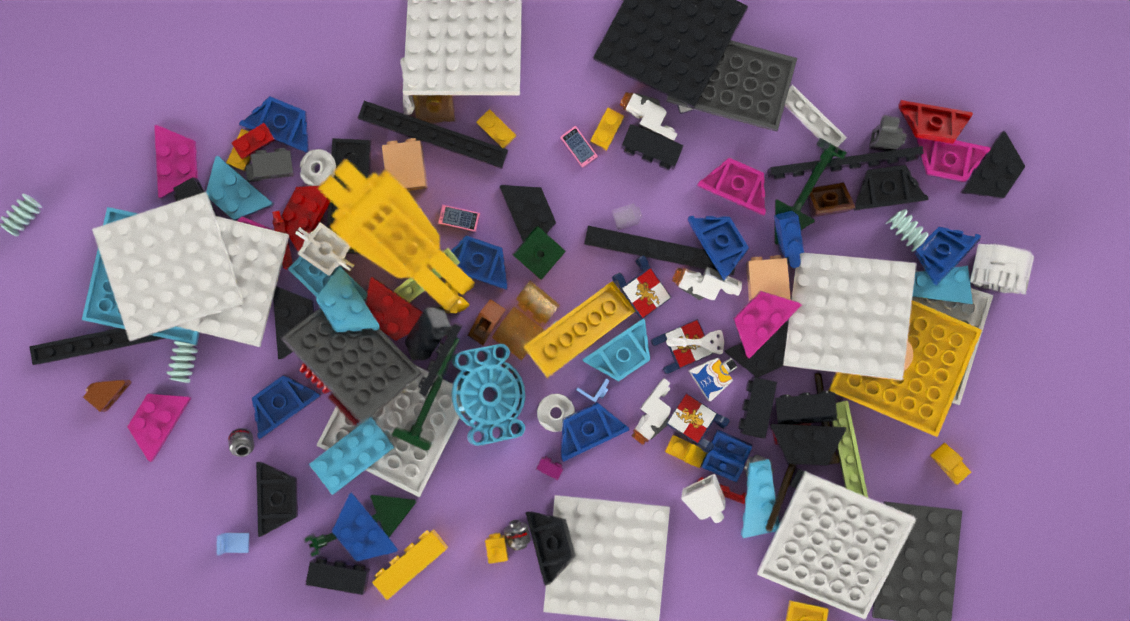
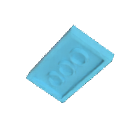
M300 256L288 270L317 297L341 266L337 267L331 276H328ZM344 270L363 301H365L368 293Z
M371 416L366 422L360 424L309 465L333 495L395 448V446Z

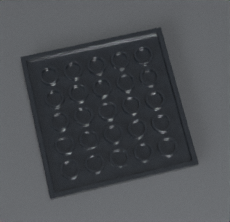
M624 0L593 59L695 108L748 10V5L737 0Z

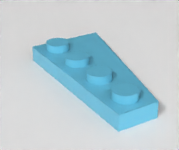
M968 266L954 267L937 286L932 282L926 271L915 272L912 297L973 304Z
M769 459L749 463L747 495L745 496L746 505L745 513H743V528L741 530L742 538L775 532L779 527V518L777 517L773 530L768 532L765 529L776 499Z

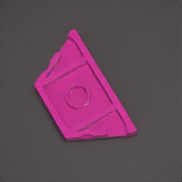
M154 125L158 198L164 199L179 184L192 177L198 179L196 141L161 126Z
M916 138L918 147L923 146L924 154L921 155L926 175L960 182L967 181L973 170L977 168L981 163L980 161L991 148L957 140L954 144Z
M732 158L725 160L697 184L702 189L764 216L766 213L764 173Z
M760 291L733 318L746 356L750 358L802 305L799 302Z
M159 394L146 395L127 427L148 461L152 462L191 400V397Z

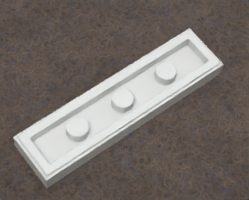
M793 85L789 88L785 107L818 139L822 138L838 147L847 137Z

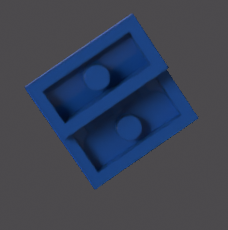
M717 429L711 441L714 444V448L710 453L706 454L701 467L737 483L753 446L746 441Z

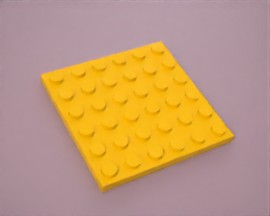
M912 300L907 341L912 347L913 359L909 367L904 370L903 380L836 372L828 391L938 437L982 330Z

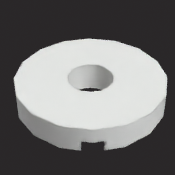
M322 149L309 151L300 162L301 178L309 186H320L330 175L334 177L336 164L332 155ZM320 164V170L316 173L315 166Z
M551 394L544 397L537 409V417L540 424L546 430L552 432L562 431L563 418L575 413L571 400L561 394ZM558 407L561 409L562 414L559 418L551 416L552 408Z

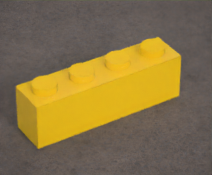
M434 529L431 532L426 530L418 537L420 541L414 545L412 542L404 549V555L401 557L397 555L389 562L390 567L386 570L382 568L374 575L376 579L372 583L386 600L447 550L448 545Z

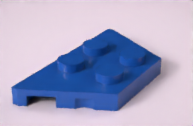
M269 96L263 101L261 106L256 107L252 111V114L239 122L240 126L250 130L265 123L276 141L305 153L309 152L307 114L305 110Z
M689 216L687 221L723 280H726L748 251V245L730 217L721 216L716 218L714 216H706L705 218H695L694 216Z
M938 227L916 249L915 255L932 282L937 286L980 241L981 235L969 236L964 235L963 231Z
M466 235L458 245L451 249L460 262L457 266L468 277L507 290L503 248Z
M286 375L281 376L252 397V403L255 408L254 416L255 422H257L258 438L262 439L321 396L320 393Z
M598 402L579 410L562 420L561 460L564 462L629 431V427Z
M350 492L335 522L332 533L356 562L397 552L398 548L356 496Z

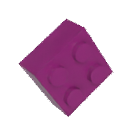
M547 456L545 458L542 457L536 469L558 480L563 471L562 464L552 462V459Z

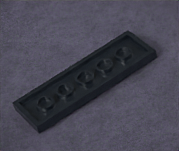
M332 138L331 155L335 160L336 168L346 159L368 179L370 176L372 141ZM336 174L334 175V178L346 189L348 186ZM332 201L328 205L327 228L332 230L330 225L336 220L332 215L339 209ZM350 248L347 254H360L353 248Z

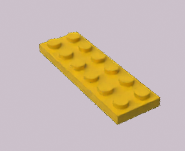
M611 281L528 342L524 348L548 378L632 315L635 310L615 283Z

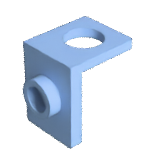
M605 379L594 397L578 387L576 390L596 403L599 397L603 398L608 391L606 386L609 380Z
M222 533L217 536V555L249 552V533Z

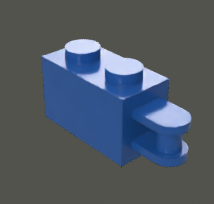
M793 211L774 215L779 251L787 258V263L792 268H797L801 264L800 254L804 253L799 216Z

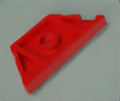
M900 100L898 104L902 115L916 138L954 144L973 115V112Z
M319 186L296 187L281 215V218L284 219L286 233L289 234V238L297 251H300L303 247L304 239L295 234L296 231L300 232L298 230L299 227L309 234L314 231L331 201L318 188Z
M370 278L366 306L379 324V329L395 341L405 337L414 327L422 311L376 278Z

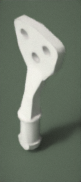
M403 57V58L400 59V65H401V67H402V72H403L402 77H403V78H404V61H405V57ZM403 93L404 114L409 116L413 113L415 105L412 96L404 95Z
M717 330L695 340L686 339L685 337H671L666 340V344L671 347L698 345L703 346L709 352L722 354L724 337L723 332Z

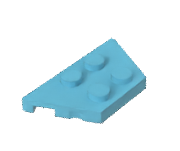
M218 155L215 157L206 193L209 199L229 217L237 221L241 216L245 217L246 215L254 214L263 208L273 205L267 197L247 182L245 178Z
M338 268L316 297V302L335 332H346L347 330L361 331V329L378 330L380 326L343 268Z
M644 318L582 360L617 381L628 376L650 361Z

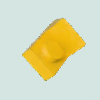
M672 435L665 450L666 453L697 468H700L707 454L700 447L675 435Z
M946 443L940 445L930 454L932 459L956 485L972 473L962 462L963 458Z

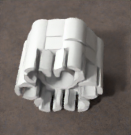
M978 244L970 282L979 288L983 286L985 289L992 288L994 291H998L999 288L1001 293H1021L1025 295L1034 256L1029 251L1004 245Z

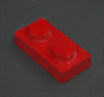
M262 123L231 143L239 157L244 160L251 154H254L255 151H259L274 142L275 138L267 125Z

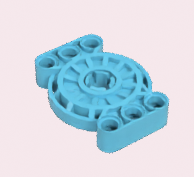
M504 344L458 352L452 358L453 366L461 370L453 382L451 392L452 404L459 418L465 424L472 427L467 434V439L473 445L480 446L517 438L525 432L524 423L516 419L524 406L525 387L517 370L505 362L510 355V350ZM497 348L503 350L501 358H498L495 354ZM479 351L483 352L485 355V359L483 362H480L477 359V353ZM460 355H463L466 358V364L464 366L458 363V357ZM461 379V382H460V384H459V386H458V391H456V389H457V384H458L459 380ZM487 387L496 392V395H494L490 402L486 401L483 397V391ZM456 395H457V397H458L459 407H458V404H457V401H456ZM461 411H463V413L469 418V420H467L462 415ZM514 423L518 425V432L515 434L511 431V426ZM495 427H498L500 430V435L497 438L492 435ZM477 431L482 435L479 442L473 439V435Z

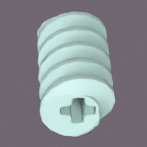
M24 193L22 194L25 199L24 201L16 200L20 206L12 205L11 207L14 212L7 210L6 213L9 217H0L4 222L3 224L0 223V226L14 236H19L18 230L23 231L25 229L24 225H29V219L33 220L35 218L34 213L39 214L41 212L40 208H42L35 199Z
M904 209L893 215L885 224L892 222L893 224L890 229L898 228L895 235L903 234L901 241L908 239L906 246L913 245L911 250L913 252L925 242L929 234L928 232L921 234L923 227L916 228L918 222H911L913 216H906L908 211Z
M174 341V344L179 347L172 349L177 355L170 356V359L174 360L175 363L168 364L169 367L173 368V371H167V374L171 376L168 379L190 383L191 380L186 376L192 375L188 368H193L194 364L189 361L196 360V357L191 353H197L198 350L193 347L196 346L194 344Z

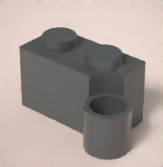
M883 115L880 124L872 130L869 148L891 151L904 145L906 133H903V128H899L900 118Z
M285 148L275 149V152L269 153L266 150L255 151V154H251L252 164L245 166L247 182L293 177L290 150L286 151Z

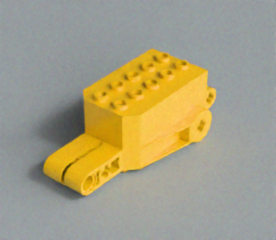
M345 159L335 169L334 173L348 187L345 189L332 175L318 187L339 208L332 215L336 220L330 225L331 229L351 248L397 278H413L443 308L449 311L460 298L447 285L450 283L461 295H464L475 282L440 250L439 234L409 192L388 171L384 170L379 176L373 173L366 179ZM434 268L447 282L444 283L431 270Z

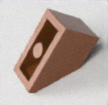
M490 299L480 311L467 336L484 345L506 309Z
M130 380L91 383L86 388V394L83 398L99 412H106L132 382Z

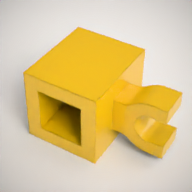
M500 533L489 534V538L485 539L488 564L508 561L509 556L505 535Z

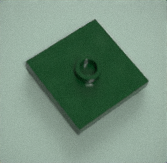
M536 226L512 255L542 280L566 251L541 228Z

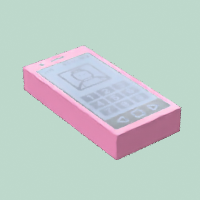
M576 126L560 137L582 168L598 158Z
M442 205L439 224L476 232L480 213Z

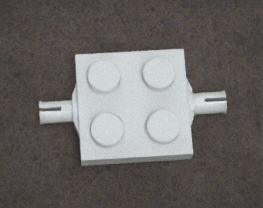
M319 223L310 234L299 227L298 230L300 232L296 231L295 234L304 239V244L298 255L328 276H331L340 265L349 272L352 270L346 264L352 268L354 265L345 259L351 247L335 232L322 223Z

